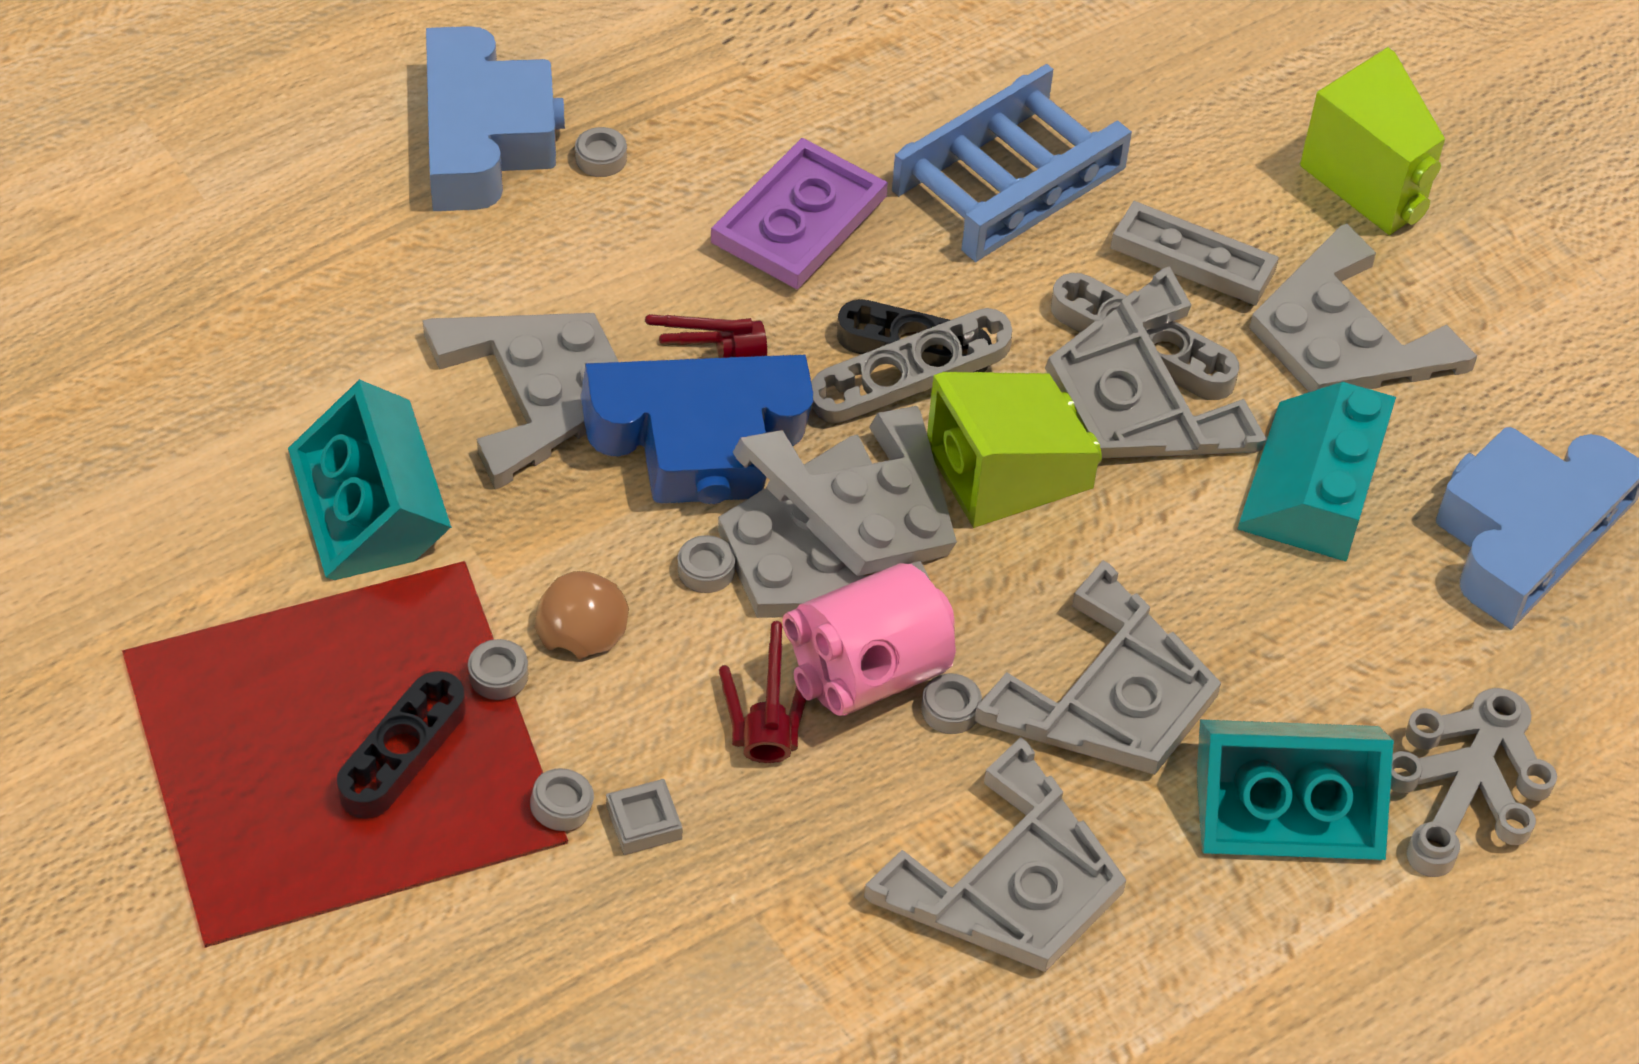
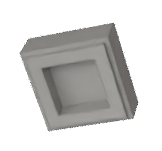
M665 779L606 794V807L623 855L682 840L683 828Z

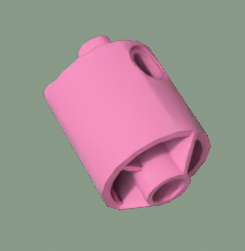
M899 563L800 604L796 609L785 613L782 619L784 632L793 645L799 665L794 669V680L798 690L806 700L817 698L823 706L838 716L851 714L945 673L952 667L956 653L955 618L952 606L944 593L933 585L925 573L912 564Z

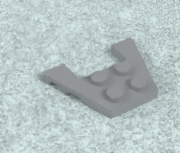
M1347 223L1341 225L1253 313L1249 327L1252 332L1308 392L1339 382H1346L1367 389L1380 388L1383 380L1406 377L1410 382L1429 380L1432 372L1452 369L1455 375L1472 371L1477 355L1448 325H1444L1406 345H1402L1342 283V281L1371 268L1376 252Z
M1170 266L1161 269L1153 276L1150 283L1138 292L1134 290L1125 297L1118 308L1101 321L1097 319L1048 358L1045 369L1047 373H1050L1060 391L1067 392L1072 398L1077 418L1086 432L1090 431L1096 436L1101 447L1102 458L1255 453L1260 451L1267 439L1245 399L1193 416L1146 331L1187 317L1192 306Z
M594 313L431 318L422 321L424 337L439 369L495 355L527 424L477 438L478 454L494 489L504 487L513 481V473L531 462L534 466H537L551 457V449L574 435L579 439L586 435L581 402L585 364L619 362Z
M917 406L879 412L870 424V430L886 453L889 461L810 475L783 430L741 437L733 450L734 456L745 468L753 463L770 480L766 488L780 502L791 500L810 518L805 526L857 576L882 571L899 563L910 564L920 560L924 562L947 557L957 543L922 414Z
M857 434L838 443L804 464L810 475L868 465L872 464ZM767 488L718 517V532L721 539L725 540L733 550L735 570L757 618L783 617L785 613L796 609L802 603L870 576H857L805 526L810 518L791 500L780 502ZM921 560L910 563L929 578Z
M1102 560L1074 593L1072 607L1117 633L1116 636L1059 703L1006 672L976 707L974 721L983 726L1155 775L1218 697L1221 682L1174 632L1167 634L1149 615L1150 606L1137 593L1131 596L1117 581L1119 573L1109 563Z
M1020 737L986 769L984 784L1026 816L953 887L948 886L909 854L901 850L865 884L864 898L872 904L1046 972L1124 893L1126 879L1084 820L1078 822L1062 799V789L1052 776H1045L1034 760V750L1027 741Z

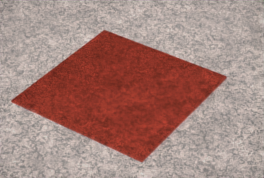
M465 561L122 650L205 948L568 844L565 831L553 830L542 825L532 814L530 799L537 778L543 774L516 697L513 696L502 700L489 699L478 694L471 686L468 670L469 657L477 646L486 641L494 640ZM433 671L448 672L456 676L463 685L466 712L461 723L385 813L368 819L357 818L348 814L340 803L337 786V775L341 767L420 676ZM443 696L437 702L427 699L428 712L438 702L448 705V697ZM426 716L423 721H424L425 724L428 726L427 716ZM399 734L389 739L385 747L392 753L406 754L418 746L419 740L409 734ZM376 761L377 771H379L382 767ZM376 777L367 786L355 784L356 793L360 794L365 788L376 791Z

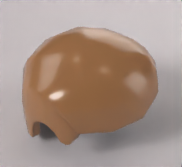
M573 571L557 577L542 595L537 607L534 628L543 645L549 651L561 647L573 652L578 659H583L589 654L593 655L610 650L621 639L627 626L629 606L625 595L618 588L617 584L595 573Z

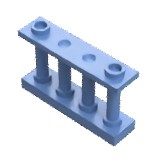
M1048 64L1043 65L1028 75L1020 76L1012 85L915 143L906 144L895 154L892 192L899 197L923 183L964 218L961 250L974 262L979 261L1126 168L1132 131L1118 120L1099 132L1091 133L1050 100L1054 69ZM1036 114L1075 147L1062 155L1057 154L1054 156L1017 125ZM999 137L1038 170L1025 178L1016 179L984 153L980 147ZM958 160H962L1000 193L986 202H977L941 171Z

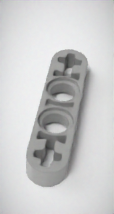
M1069 273L1058 278L1053 286L1051 312L1061 323L1078 332H1082L1097 319L1101 321L1118 308L1121 301L1127 296L1088 275ZM1175 321L1146 330L1153 344L1165 341L1174 343L1180 348L1181 351L1174 355L1159 353L1176 385L1207 400L1224 399L1233 393L1239 373V361L1231 351ZM1214 370L1217 371V372L1214 373L1212 376H1211V375H1208V374H1211Z
M979 309L825 368L817 373L812 380V408L816 415L826 422H845L932 388L933 375L941 372H974L995 364L1005 358L1010 351L1012 343L1011 322L1005 314L996 309ZM987 328L990 334L997 333L996 343L988 345L984 338L978 339V330ZM957 336H962L963 346L968 344L967 356H962L961 344ZM931 345H943L951 351L952 359L944 366L933 367L923 361L921 357L922 352ZM883 364L894 365L902 373L898 383L888 387L879 386L874 383L870 376L874 368ZM856 375H861L866 395L861 396L859 386L855 387ZM835 386L839 392H844V402L835 404L832 398H827L826 389Z

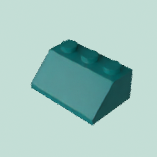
M359 379L288 447L326 578L338 580L414 562L452 528L409 399Z
M1339 382L1279 402L1237 530L1347 562L1396 397L1346 382Z
M1200 719L1197 791L1202 852L1205 854L1386 860L1394 740L1380 726Z

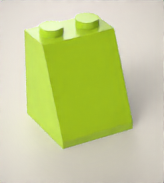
M1389 47L1385 48L1317 92L1300 161V166L1389 236L1407 223L1410 225L1417 223L1429 209L1431 201L1428 197L1433 180L1441 169L1439 159L1445 142V137L1393 50Z
M941 372L933 375L927 428L928 440L936 466L973 528L1094 488L1097 467L1102 460L1100 444L1092 432H1086L1077 418L1072 398L1067 392L1060 391L1050 373Z

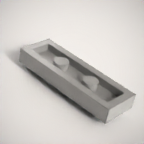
M1136 201L1132 202L1115 229L1110 247L1113 250L1161 269L1170 266L1174 274L1255 306L1275 274L1279 260L1278 256Z

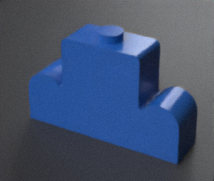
M806 354L586 363L581 402L589 443L598 452L607 456L619 457L630 454L639 445L644 447L651 493L655 502L661 504L683 502L717 504L725 500L749 499L764 489L767 477L753 463L745 468L736 459L733 450L741 437L783 430L792 446L799 443L806 431L813 403V388Z

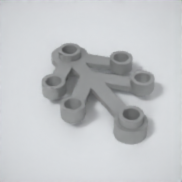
M1492 688L1481 692L1475 698L1472 709L1441 716L1432 709L1422 708L1411 714L1405 735L1409 743L1419 749H1432L1439 744L1441 739L1477 733L1471 747L1423 758H1418L1406 751L1393 753L1391 790L1395 792L1408 793L1413 791L1418 784L1456 776L1434 820L1417 827L1409 842L1407 859L1410 865L1420 874L1429 877H1440L1452 870L1460 852V842L1455 833L1478 787H1480L1496 819L1495 832L1503 842L1510 845H1521L1529 840L1536 824L1535 815L1527 806L1515 802L1494 759V755L1499 745H1502L1518 773L1516 781L1518 791L1530 800L1541 801L1548 798L1557 781V773L1550 763L1537 759L1524 734L1531 722V711L1526 701L1518 694L1507 689ZM1496 711L1502 712V713L1506 714L1507 716L1501 715V714L1497 713ZM1418 725L1428 726V727H1430L1434 732H1433V733H1425V732H1422L1421 730H1419V729L1417 728V726H1418ZM1394 769H1406L1411 773V776H1401ZM1528 776H1537L1545 784H1536ZM1506 820H1516L1520 822L1524 828H1514L1510 826ZM1428 841L1437 842L1441 844L1443 847H1435L1431 845Z

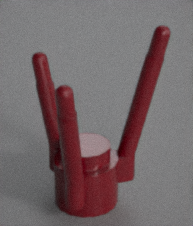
M649 314L645 317L646 324L652 326L708 330L705 332L663 333L659 336V341L662 344L716 343L719 358L767 356L768 353L766 332L761 320L752 321L751 318L726 320Z
M773 621L771 623L766 701L752 705L750 713L745 717L743 716L730 668L727 665H722L719 668L722 689L732 722V745L736 747L743 746L745 757L759 763L784 761L790 757L791 751L798 749V729L806 699L797 686L789 715L786 714V708L779 703L783 628L780 621Z

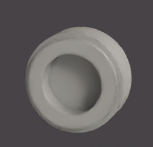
M596 127L584 131L575 142L576 164L584 173L591 176L607 177L618 173L627 162V143L625 138L618 131L606 127Z
M709 535L697 536L683 544L678 553V575L680 580L689 589L700 593H713L724 589L731 583L735 575V555L731 546L725 540Z
M504 639L486 641L473 650L468 660L471 686L483 697L494 700L513 697L525 687L528 681V659L526 653L519 645L512 641Z
M942 674L930 680L924 688L921 706L922 715L928 725L939 732L946 734L963 733L977 723L974 721L976 707L982 701V695L978 686L971 679L959 674Z
M552 769L541 774L535 781L530 799V808L534 817L542 825L558 831L573 830L580 827L588 819L594 800V792L588 780L581 774L569 769Z

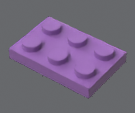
M801 138L711 228V243L798 290L887 197L888 182Z

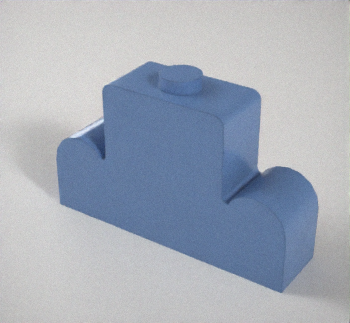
M480 27L426 28L429 167L433 211L488 208L496 204L502 196V171L552 169L556 166L555 129H565L563 98H553L551 63L546 59L497 61L494 36Z
M1512 427L1504 428L1476 456L1472 453L1465 455L1456 466L1451 480L1447 484L1436 517L1438 526L1471 547L1460 576V588L1463 595L1471 603L1512 630L1638 500L1639 458L1603 436L1588 434L1574 439L1568 447L1564 460H1562Z

